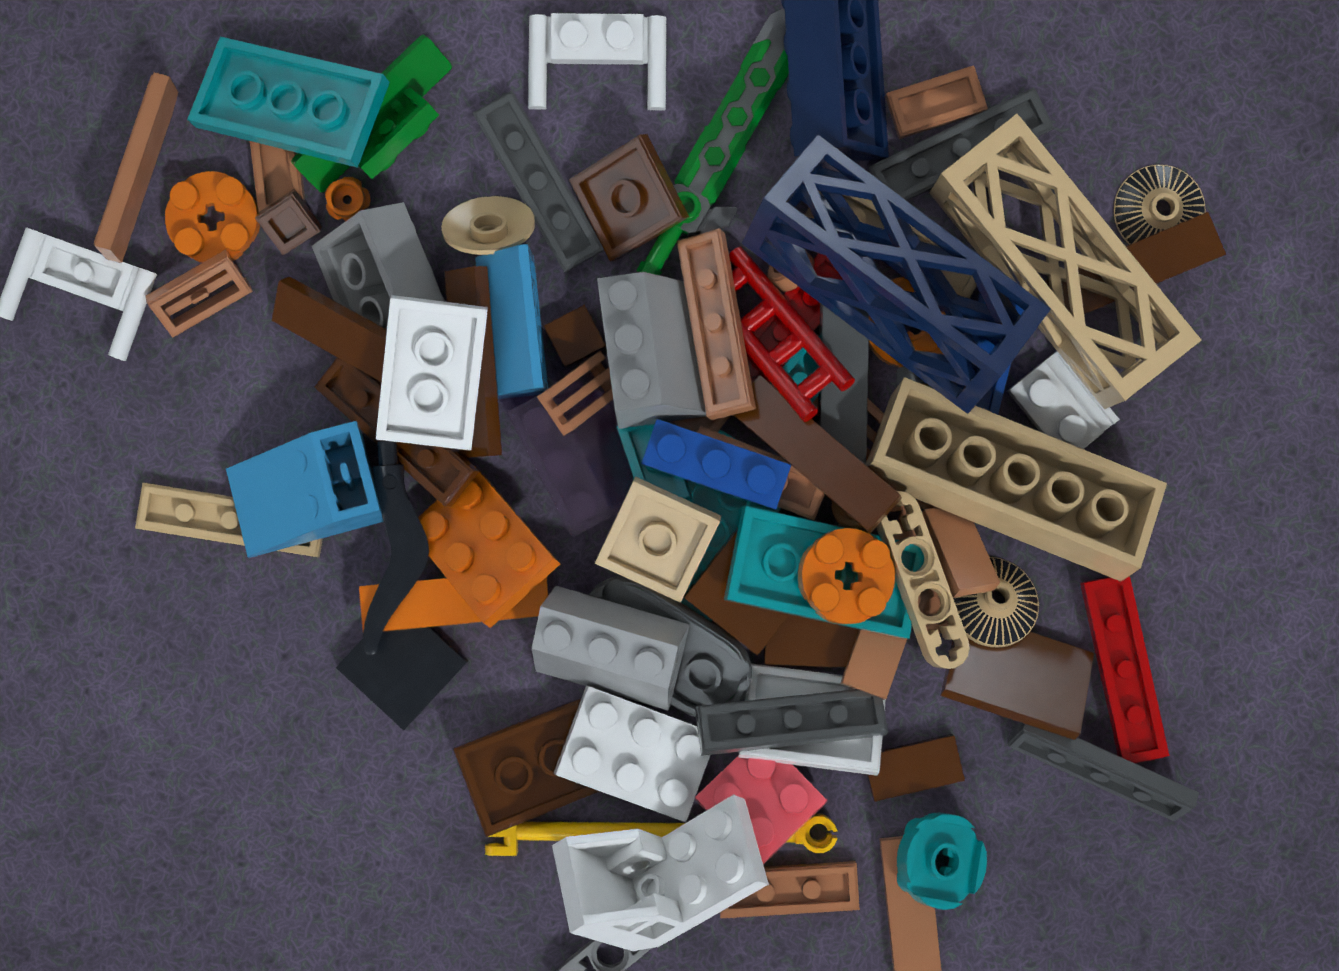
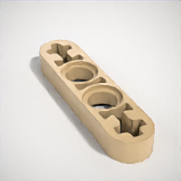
M898 491L902 499L896 504V507L904 506L907 513L901 517L904 532L914 529L916 536L902 538L895 543L893 535L902 534L899 522L897 520L889 521L887 515L876 528L881 541L890 550V558L895 569V580L911 620L922 655L933 667L941 669L957 668L968 657L969 641L920 506L912 495ZM909 544L918 546L924 554V563L916 572L909 571L902 563V551ZM925 589L935 591L940 598V608L933 616L924 615L918 608V597ZM947 618L948 626H939L945 640L954 641L955 647L949 650L950 659L946 655H938L936 653L935 647L942 644L938 630L927 631L926 624L940 623Z

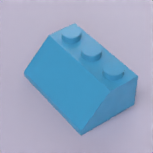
M528 244L495 251L494 254L475 257L476 266H487L498 399L540 395L548 389L534 256Z

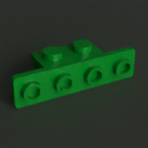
M424 34L420 35L381 73L390 83L358 165L371 179L381 171L388 169L395 162L397 155L414 139L424 135L430 124L439 116L423 96L452 69V65L431 39ZM297 153L291 160L295 168L319 192H324L332 182L336 181L350 167L349 165Z

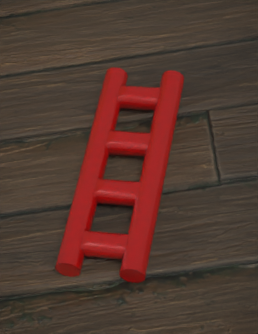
M737 247L729 253L730 262L735 267L732 271L735 292L748 282L763 300L744 317H740L746 353L803 422H807L818 412L817 407L810 400L830 382H833L841 392L845 391L853 385L855 378L742 247ZM776 315L791 334L769 351L754 332ZM804 348L819 365V368L797 385L782 365Z

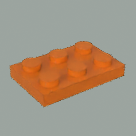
M481 471L452 507H445L436 500L418 517L427 536L428 556L479 619L489 628L495 625L560 565L558 560Z

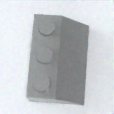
M404 202L361 210L312 245L333 300L385 329L388 326L391 295L444 302L433 275V270L426 258Z
M647 272L597 278L618 428L655 424L656 419L670 422L706 417L684 281Z
M555 586L540 606L532 644L535 670L546 675L584 686L587 685L607 693L669 710L690 624Z

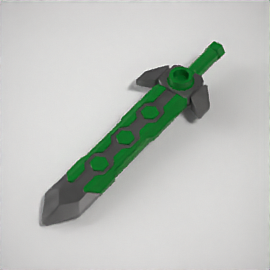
M784 8L769 15L743 60L740 71L709 125L705 126L674 180L675 185L673 186L689 218L658 236L645 261H641L636 272H647L660 276L662 273L660 270L681 233L686 236H694L696 233L702 234L719 228H725L729 226L736 214V207H714L710 209V206L714 205L745 152L749 139L776 92L781 89L789 75L788 56L783 42L784 35L786 34Z

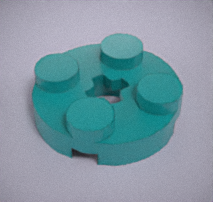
M940 812L930 813L922 818L910 820L906 824L897 852V883L901 890L909 893L920 904L942 910L954 909L963 904L959 902L965 899L969 893L975 894L981 887L987 868L986 848L983 841H979L975 832L971 829L975 827L963 817ZM943 849V855L949 857L948 866H941L938 872L935 859L939 851Z

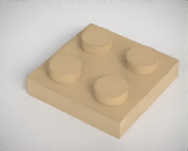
M635 476L595 564L681 603L720 523L721 515Z

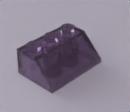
M591 372L581 376L554 396L552 399L556 405H559L592 380L594 375ZM596 388L566 411L563 415L567 421L603 394L601 388ZM537 396L507 412L572 538L618 514L634 477L617 429V419L609 404H606L581 425L564 436Z

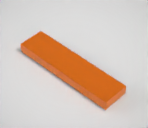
M547 577L500 620L538 617L540 606L548 597ZM447 578L416 581L395 610L383 632L479 623L482 621ZM379 584L359 586L362 630H364L367 612Z

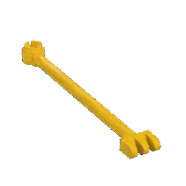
M816 813L786 843L804 844L808 850L814 853H825L833 848L838 839L837 835L827 833L823 839L816 840L810 836V829L815 824H822L828 831L832 830L833 832H836L837 828L829 816ZM523 822L488 836L503 837V844H485V855L517 856L518 840L560 841L569 836L641 829L663 837L685 823Z

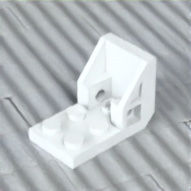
M734 794L663 837L641 829L569 836L552 845L570 933L630 951L660 947L769 885L746 801L744 798Z

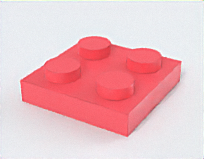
M738 756L695 796V800L706 811L733 794L744 798L763 864L827 803V799L794 765L776 763L772 760L738 758Z

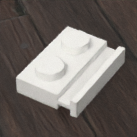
M1057 351L1007 390L1040 432L1081 449L1087 447L1103 434L1106 429L1120 420L1110 407L1104 409Z

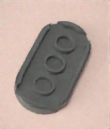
M623 576L608 578L596 585L589 593L593 597L690 624L671 705L686 714L696 717V706L743 701L750 686L752 666L745 648L731 634L686 605Z

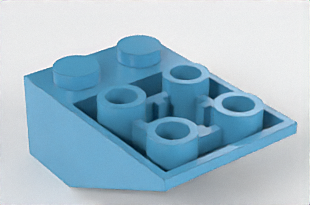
M357 421L308 433L226 468L248 558L384 522L364 437Z

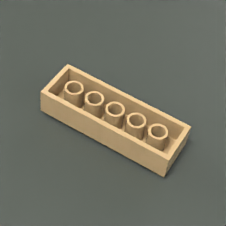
M906 377L902 379L889 399L866 462L867 467L896 491L909 493L915 499L1118 581L1124 580L1141 569L1167 483L980 407L975 406L967 414L935 389Z

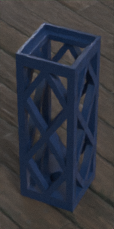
M819 135L813 139L765 195L741 243L967 414L1002 376L1051 310V308ZM826 161L839 172L823 168L822 166ZM842 195L872 200L885 229L860 222ZM801 201L809 206L814 219L806 217L796 209ZM911 226L938 246L920 241ZM768 240L771 241L774 247L767 243ZM805 249L826 255L843 280L817 276ZM872 258L880 259L911 283L914 292L903 290L879 272ZM941 270L972 275L986 304L958 295ZM1011 301L1024 310L1021 315H1019ZM852 306L865 310L874 323ZM903 324L928 332L943 354L915 350ZM972 335L983 336L995 347L988 354L976 345ZM953 382L964 385L965 387L961 389Z

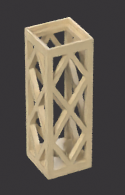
M1018 114L1010 118L940 174L930 191L931 196L981 257L1051 308L1038 328L1104 409L1126 401L1201 341L1196 332ZM998 170L1020 177L1029 189L999 179ZM972 182H973L974 194H973L972 191L968 188V186H969ZM985 187L988 188L991 215L988 212ZM1001 193L1039 206L1043 241L1006 228ZM1053 218L1059 224L1062 247L1056 245ZM1015 245L1045 255L1046 262L1021 253ZM1075 245L1083 255L1076 253ZM1059 261L1064 262L1065 269L1059 267ZM1078 267L1100 275L1106 283L1079 274ZM1037 272L1048 276L1049 286ZM1061 281L1067 282L1071 314L1064 304ZM1081 288L1115 300L1120 338L1085 325ZM1130 313L1139 323L1142 346L1133 342ZM1095 343L1122 352V356L1098 348ZM1113 366L1124 370L1119 374Z

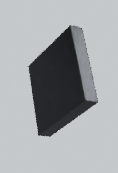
M432 627L382 632L377 652L374 655L366 654L362 639L336 668L404 731L464 667L468 660Z

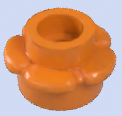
M344 177L332 182L325 192L327 200L326 209L329 215L336 220L344 219L347 221L359 211L370 206L371 198L369 191L363 188L361 181L354 177ZM350 196L352 198L351 203L345 204L343 202L344 197Z

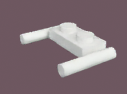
M551 13V16L535 14L529 16L528 109H546L547 63L648 64L647 109L666 110L665 16L643 17V14Z
M25 228L0 297V317L13 321L28 278L123 311L108 355L126 361L147 304L145 296L151 293L157 274L125 262L118 263L107 260L102 254Z

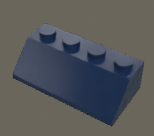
M781 0L785 10L786 34L784 35L783 42L788 56L789 80L787 82V95L791 102L792 126L790 128V141L794 148V156L799 157L813 139L819 135L853 161L888 158L878 0Z

